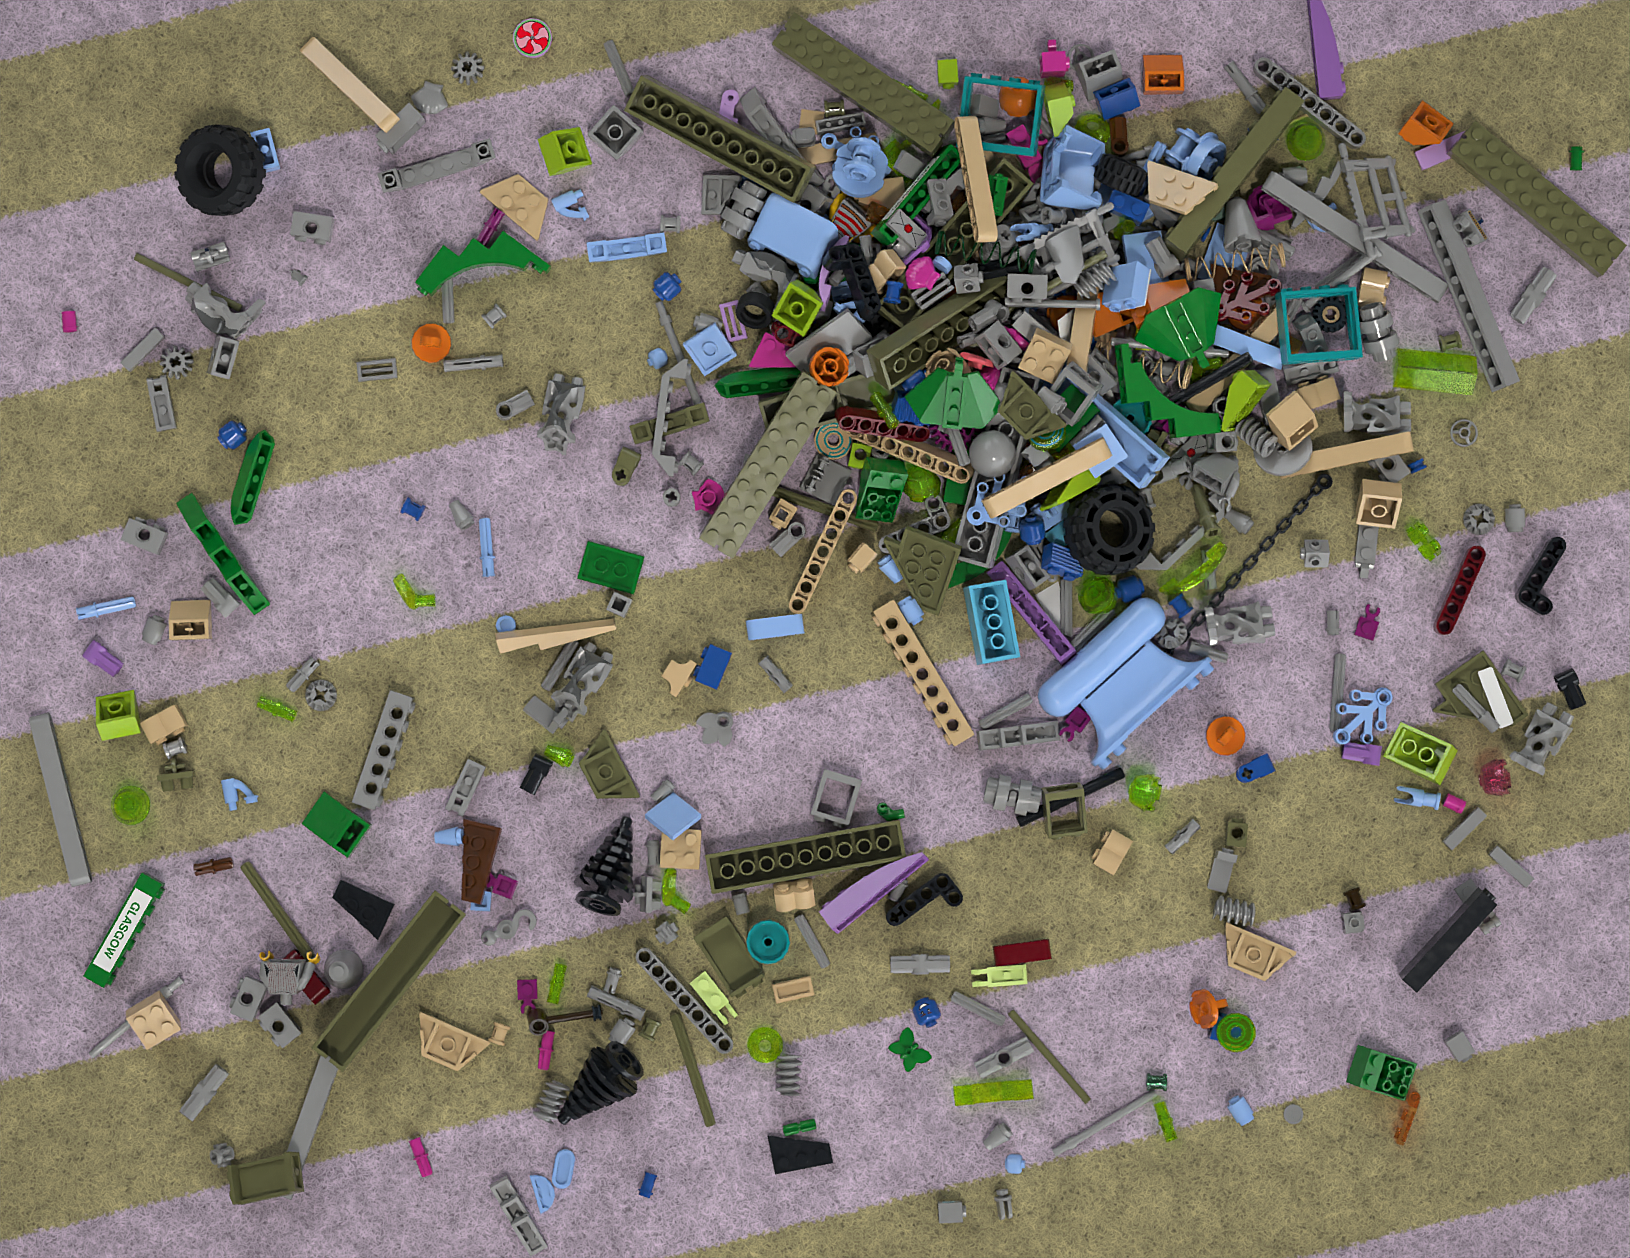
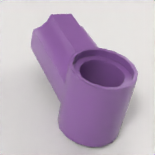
M95 640L91 642L82 654L87 661L95 666H99L112 677H115L124 665L118 658L110 654L108 649L101 646Z
M1348 742L1343 744L1341 759L1379 766L1382 746Z

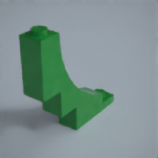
M502 231L490 249L473 238L461 255L458 256L443 245L416 280L415 284L418 286L417 290L421 294L433 296L447 280L474 268L505 266L525 271L530 264H533L532 269L539 274L544 272L547 275L551 266L506 232Z
M1129 343L1115 345L1121 404L1143 402L1145 421L1168 419L1170 438L1221 433L1222 419L1219 417V413L1195 412L1173 403L1153 385L1145 373L1141 362L1131 363L1132 350L1129 347Z
M190 493L178 501L176 505L189 528L199 539L208 556L217 565L225 581L249 610L256 615L269 606L268 599L260 591L255 581L230 549L196 496Z

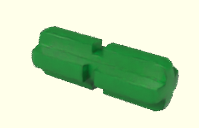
M815 1119L800 1121L798 1124L796 1122L784 1125L783 1133L785 1136L797 1134L799 1131L815 1130L817 1127Z

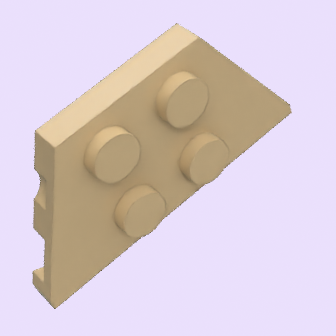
M1149 160L1147 162L1148 192L1151 204L1187 215L1196 205L1205 200V196L1211 191L1215 192L1218 189V184Z
M517 174L479 192L536 241L539 240L549 200L523 177Z
M1227 922L1225 923L1228 966L1266 981L1297 953Z
M424 1012L419 1014L421 1056L455 1071H459L491 1043Z

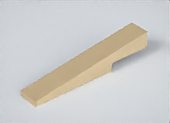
M1096 287L1097 294L1089 292L1091 297L1089 299L1085 296L1082 299L1078 293L1077 300H1096L1099 288ZM1075 308L1070 343L1073 345L1068 355L1067 365L1073 361L1087 372L1096 308Z
M613 618L495 633L500 654L538 644L540 650L616 630V625Z

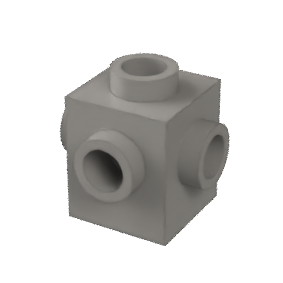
M978 263L954 266V282L957 294L980 291V283H984L983 271L978 269Z
M1304 539V547H1300V559H1303L1304 567H1328L1330 555L1328 540Z

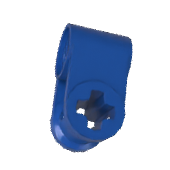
M1268 753L1240 766L1236 771V777L1240 782L1247 783L1276 770ZM1243 769L1250 771L1251 774L1248 775V778L1242 776V773H1244Z

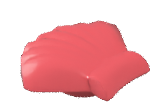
M968 352L959 353L961 357L968 360L967 364L970 367L982 370L983 365L992 368L994 366L990 359Z

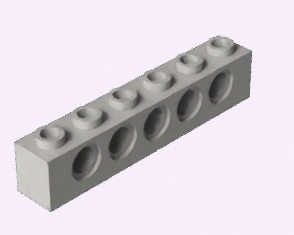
M390 690L352 803L372 810L381 807L384 796L381 795L383 788L387 789L390 777H387L389 770L394 769L397 761L394 758L395 753L400 751L403 740L400 739L402 732L406 733L409 726V721H407L409 713L413 714L416 703L413 702V697ZM395 708H400L403 711L400 719L393 717V710ZM390 726L396 729V735L393 738L388 737L386 734V730ZM383 745H387L390 748L389 755L385 757L380 754V748ZM376 764H381L384 768L381 775L374 773L373 768ZM371 782L377 785V791L374 794L369 793L367 790V786Z

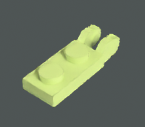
M1026 964L971 970L973 975L987 973V981L972 982V987L1028 984Z
M706 971L690 982V985L724 1025L728 1024L727 1018L719 1011L724 1006H726L734 1018L738 1016L737 1012L729 1004L730 1001Z

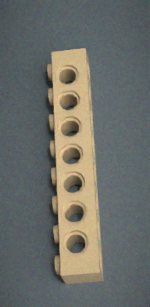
M894 599L873 611L875 615L872 617L877 627L882 626L885 631L882 634L887 644L892 643L895 649L892 651L898 661H903L905 665L902 668L908 678L912 676L915 681L913 684L915 691L918 695L922 693L924 696L923 704L928 712L933 711L936 717L932 719L938 729L942 727L946 734L943 737L947 744H952L955 747L975 735ZM889 618H894L897 621L895 629H889L886 626V621ZM897 636H906L907 644L899 646L896 643ZM915 652L918 657L915 663L908 662L906 659L907 653ZM919 669L927 671L928 676L925 680L917 678L916 673ZM931 685L935 686L938 690L935 697H930L927 694V688ZM940 702H944L948 706V710L944 714L937 711V705ZM950 719H954L958 723V727L954 731L947 728V722Z

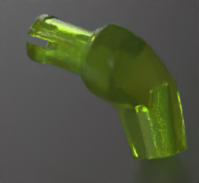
M1195 357L1190 364L1193 366L1189 385L1200 380L1205 370H1214L1222 367L1221 357L1206 358L1209 366L1204 369L1199 367Z
M401 573L394 577L393 583L402 600L410 609L416 610L418 607L436 606L435 594L418 595L404 574Z
M667 868L662 879V903L666 907L672 906L685 915L691 903L677 895V871L674 868Z

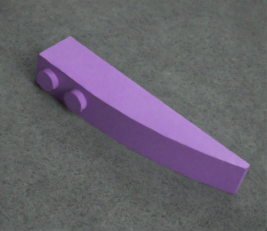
M1307 0L1317 96L1322 100L1341 99L1343 93L1346 92L1345 81L1341 80L1344 67L1343 62L1339 60L1336 39L1330 19L1322 0Z
M1001 561L987 572L993 582L1007 581L1012 606L1059 664L1063 666L1077 653L1075 648L1005 563Z
M920 852L883 866L863 877L849 888L840 891L837 895L838 897L833 901L825 903L819 913L830 928L839 934L925 864L929 858Z

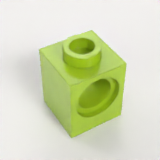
M957 59L937 60L938 87L943 86V89H954V85H958Z
M859 441L853 443L848 467L862 470L866 457H870L872 447ZM857 450L865 451V459H856L855 452Z

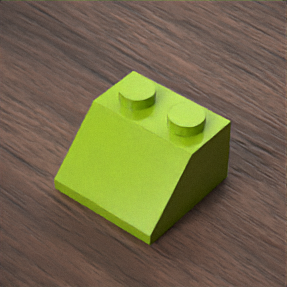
M1064 82L1045 86L1044 104L1048 123L1054 137L1059 136L1074 114L1073 107L1076 106L1070 87L1067 88Z
M580 127L552 131L537 139L549 176L564 174L592 164Z
M795 280L789 283L771 316L804 337L822 307L823 301L812 288L799 280Z
M134 690L95 697L96 726L102 741L141 733L140 716Z

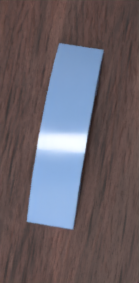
M664 232L641 237L586 243L589 262L623 260L667 252Z
M1217 324L1214 345L1240 355L1249 352L1253 360L1280 370L1282 369L1280 348Z

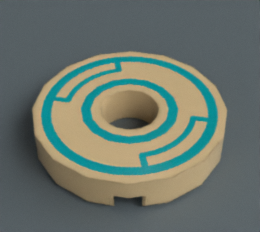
M838 422L820 426L815 433L814 443L816 450L821 456H825L830 460H837L849 453L852 448L853 439L846 434V431L839 427ZM829 436H838L839 443L836 446L830 445L828 443Z

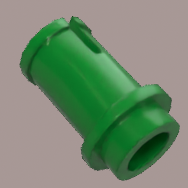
M1572 146L1571 150H1569L1570 171H1582L1583 147Z

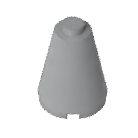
M1241 197L1231 198L1226 204L1223 242L1225 251L1233 254L1237 249L1242 254V250L1248 249V252H1252L1253 247L1259 249L1263 244L1262 237L1246 200L1241 199Z
M338 950L326 959L324 975L332 986L339 989H348L355 986L362 978L363 964L359 956L353 951Z

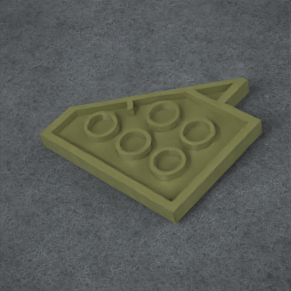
M907 525L901 541L886 536L883 542L920 608L938 616L962 546Z
M1484 650L1434 684L1445 699L1444 702L1432 709L1434 713L1477 720L1476 716L1452 692L1455 686L1461 684L1495 719L1478 675L1479 671L1492 667L1513 720V724L1509 726H1514L1528 716V713Z

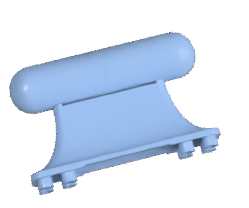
M1144 597L1132 602L1044 682L1038 692L1040 706L1051 716L1064 717L1081 704L1091 718L1098 738L1097 752L1091 764L1093 766L1098 765L1103 770L1112 763L1108 755L1111 752L1116 756L1121 755L1127 749L1122 742L1175 692L1184 686L1192 690L1200 683L1195 677L1199 672L1205 677L1214 670L1210 664L1212 661L1210 657H1205L1196 662L1178 660L1163 652L1150 640L1162 629L1166 618L1163 608L1154 599Z

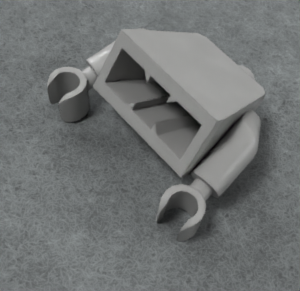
M1220 453L1198 458L1192 465V472L1181 476L1179 482L1181 486L1187 482L1185 488L1190 490L1193 487L1191 480L1193 479L1221 496L1225 494V498L1219 500V507L1221 509L1223 504H1228L1226 512H1229L1232 508L1231 497L1234 498L1240 483L1239 461L1234 455L1227 458Z

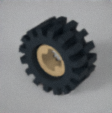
M1326 297L1315 305L1312 314L1321 331H1325L1324 333H1335L1345 326L1347 317L1344 301H1340L1337 297ZM1330 309L1335 312L1334 320L1326 318L1327 310Z

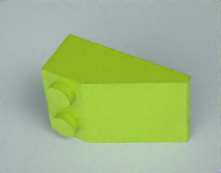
M1241 370L1232 377L1233 382L1229 386L1221 428L1224 432L1235 431L1237 424L1249 416L1272 385L1255 370Z
M1088 469L1051 489L1039 509L1044 511L1066 502L1087 489L1097 486L1101 481V477L1094 478Z
M1400 722L1383 757L1424 779L1441 785L1458 750L1450 743Z

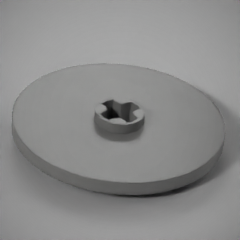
M1308 435L1290 451L1286 449L1284 452L1280 448L1285 447L1277 442L1273 452L1268 457L1263 458L1256 450H1254V457L1258 466L1266 473L1275 476L1290 475L1301 470L1310 460L1313 451L1310 435Z

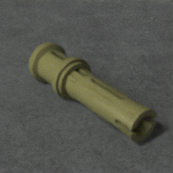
M1193 485L1190 491L1200 514L1199 522L1204 527V535L1208 539L1216 538L1222 532L1221 527L1217 525L1216 514L1211 512L1202 485Z

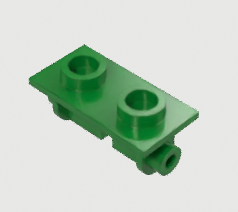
M989 174L988 180L995 216L1002 217L1008 177H1003L1002 174Z

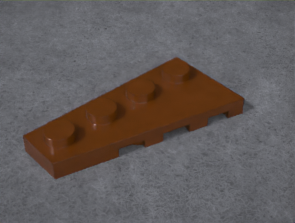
M463 819L464 846L461 900L482 905L502 828Z

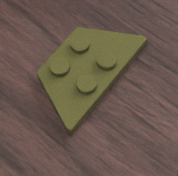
M1015 371L1011 372L998 412L1025 440L1064 428L1068 425L1059 415L1050 412L1038 394Z
M606 729L603 730L579 763L597 799L639 798L640 795Z

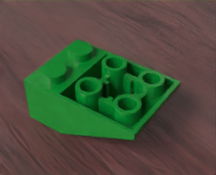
M866 457L861 472L855 519L893 523L908 477L904 461Z
M325 791L302 822V825L347 858L351 857L372 827L371 823Z
M1358 1045L1346 1082L1405 1101L1417 1063Z

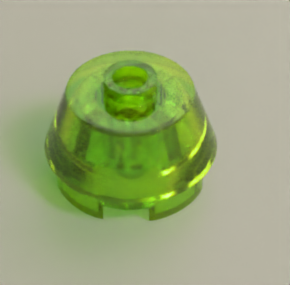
M1298 123L1290 129L1287 135L1288 150L1299 160H1313L1325 148V135L1322 129L1314 123Z
M917 465L907 470L908 477L903 492L909 496L910 501L925 502V498L931 496L935 498L939 495L941 480L936 473Z
M1093 576L1083 582L1082 585L1084 587L1081 590V594H1078V600L1086 612L1091 614H1107L1114 609L1117 603V593L1109 579Z
M1155 774L1136 775L1133 782L1129 785V802L1143 812H1153L1155 810L1153 804L1156 800L1159 801L1162 785L1158 784L1161 781V777H1157Z
M125 786L114 794L111 801V810L119 822L126 825H135L142 822L149 814L150 800L146 792L141 788Z

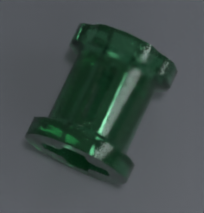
M1147 1073L1146 1091H1150V1089H1163V1091H1167V1074L1151 1075Z

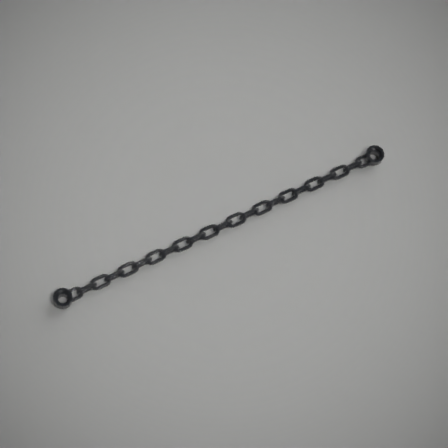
M1321 474L1317 477L1316 483L1310 489V495L1306 499L1299 500L1293 508L1292 515L1283 518L1276 526L1277 531L1272 536H1267L1260 543V550L1255 555H1250L1243 562V568L1239 573H1234L1226 581V587L1223 591L1216 592L1211 597L1208 607H1218L1224 600V594L1228 589H1234L1240 583L1241 575L1245 571H1250L1257 564L1258 556L1262 552L1269 551L1275 544L1277 535L1285 533L1292 525V519L1296 515H1301L1308 508V501L1313 496H1318L1323 490L1332 486L1333 480L1330 475ZM1322 478H1325L1327 480V484L1325 486L1321 485L1320 480ZM1316 486L1320 488L1317 493L1315 490L1313 491ZM1303 502L1305 507L1299 512V509L1296 508ZM1286 520V523H1289V524H1288V525L1286 526V528L1282 531V528H1279V527H1280V526L1283 524V522ZM1269 539V542L1272 543L1266 548L1263 544ZM1252 558L1255 562L1249 567L1246 563ZM1235 577V579H1238V580H1237V582L1232 586V584L1229 583V582ZM1218 595L1221 599L1215 605V602L1212 601ZM1205 610L1199 611L1193 617L1192 625L1187 629L1188 635L1181 645L1190 638V631L1195 626H1200L1206 620V617H1204L1199 623L1197 620L1195 621L1200 614L1205 616ZM1165 648L1163 652L1168 651V653L1170 654L1169 656L1172 657L1174 655L1173 650L1175 648Z

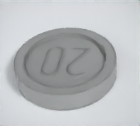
M1288 1105L1283 1112L1284 1119L1290 1124H1297L1303 1118V1110L1298 1105Z

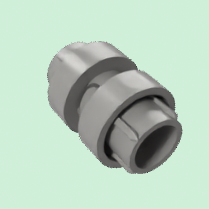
M748 180L744 181L741 189L735 187L731 198L735 200L732 208L726 206L720 216L725 219L721 229L741 240L747 231L751 233L756 223L753 217L756 211L761 212L765 204L763 199L767 194V190Z
M1381 302L1370 303L1359 308L1361 315L1359 318L1360 332L1367 336L1362 340L1365 353L1372 354L1374 362H1382L1397 355L1395 347L1399 345V339L1395 330H1389V327L1394 323L1390 310H1383Z
M1000 774L999 778L989 777L987 779L983 801L984 803L992 804V809L1005 811L1006 806L1014 807V814L1026 816L1027 812H1038L1042 790L1041 787L1032 786L1033 781L1020 779V783L1015 784L1011 783L1010 776Z

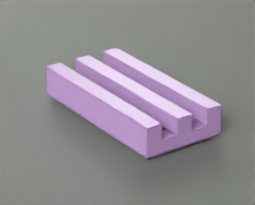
M738 300L719 304L727 339L730 343L747 339L745 326L740 323L743 335L739 336L732 310L733 305L737 308ZM725 307H728L735 335L732 338L724 311Z

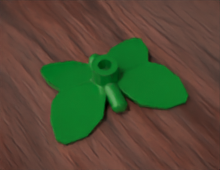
M909 1027L902 1031L900 1041L894 1042L888 1047L889 1051L901 1054L900 1059H904L903 1065L906 1072H910L916 1063L922 1064L932 1059L928 1051L922 1048L916 1049L919 1047L917 1043L912 1045L914 1035Z

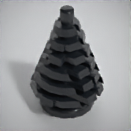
M626 816L621 818L620 827L613 828L610 832L613 836H606L603 841L604 845L597 849L595 857L592 855L588 860L590 865L586 864L574 880V884L584 890L576 895V902L590 911L608 916H618L622 910L619 903H623V900L628 903L633 898V891L631 890L633 888V868L630 866V863H633V856L630 854L633 852V845L629 842L633 840V833L629 830L633 822L631 818Z
M611 1041L605 1049L598 1046L596 1048L593 1047L584 1063L583 1069L579 1073L578 1079L574 1083V1090H571L569 1093V1100H566L564 1103V1112L558 1116V1121L566 1125L571 1118L577 1120L582 1118L583 1115L593 1113V1111L604 1108V1106H610L615 1101L619 1102L626 1097L635 1095L638 1089L634 1081H638L644 1075L642 1065L637 1057L627 1047L617 1041Z

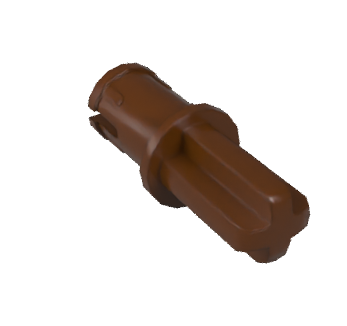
M231 857L218 860L210 859L208 862L194 864L193 869L196 870L194 872L195 876L208 873L216 874L217 871L232 869L234 862Z

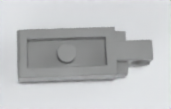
M1358 524L1354 563L1356 568H1360L1359 578L1368 579L1369 569L1374 568L1379 527Z

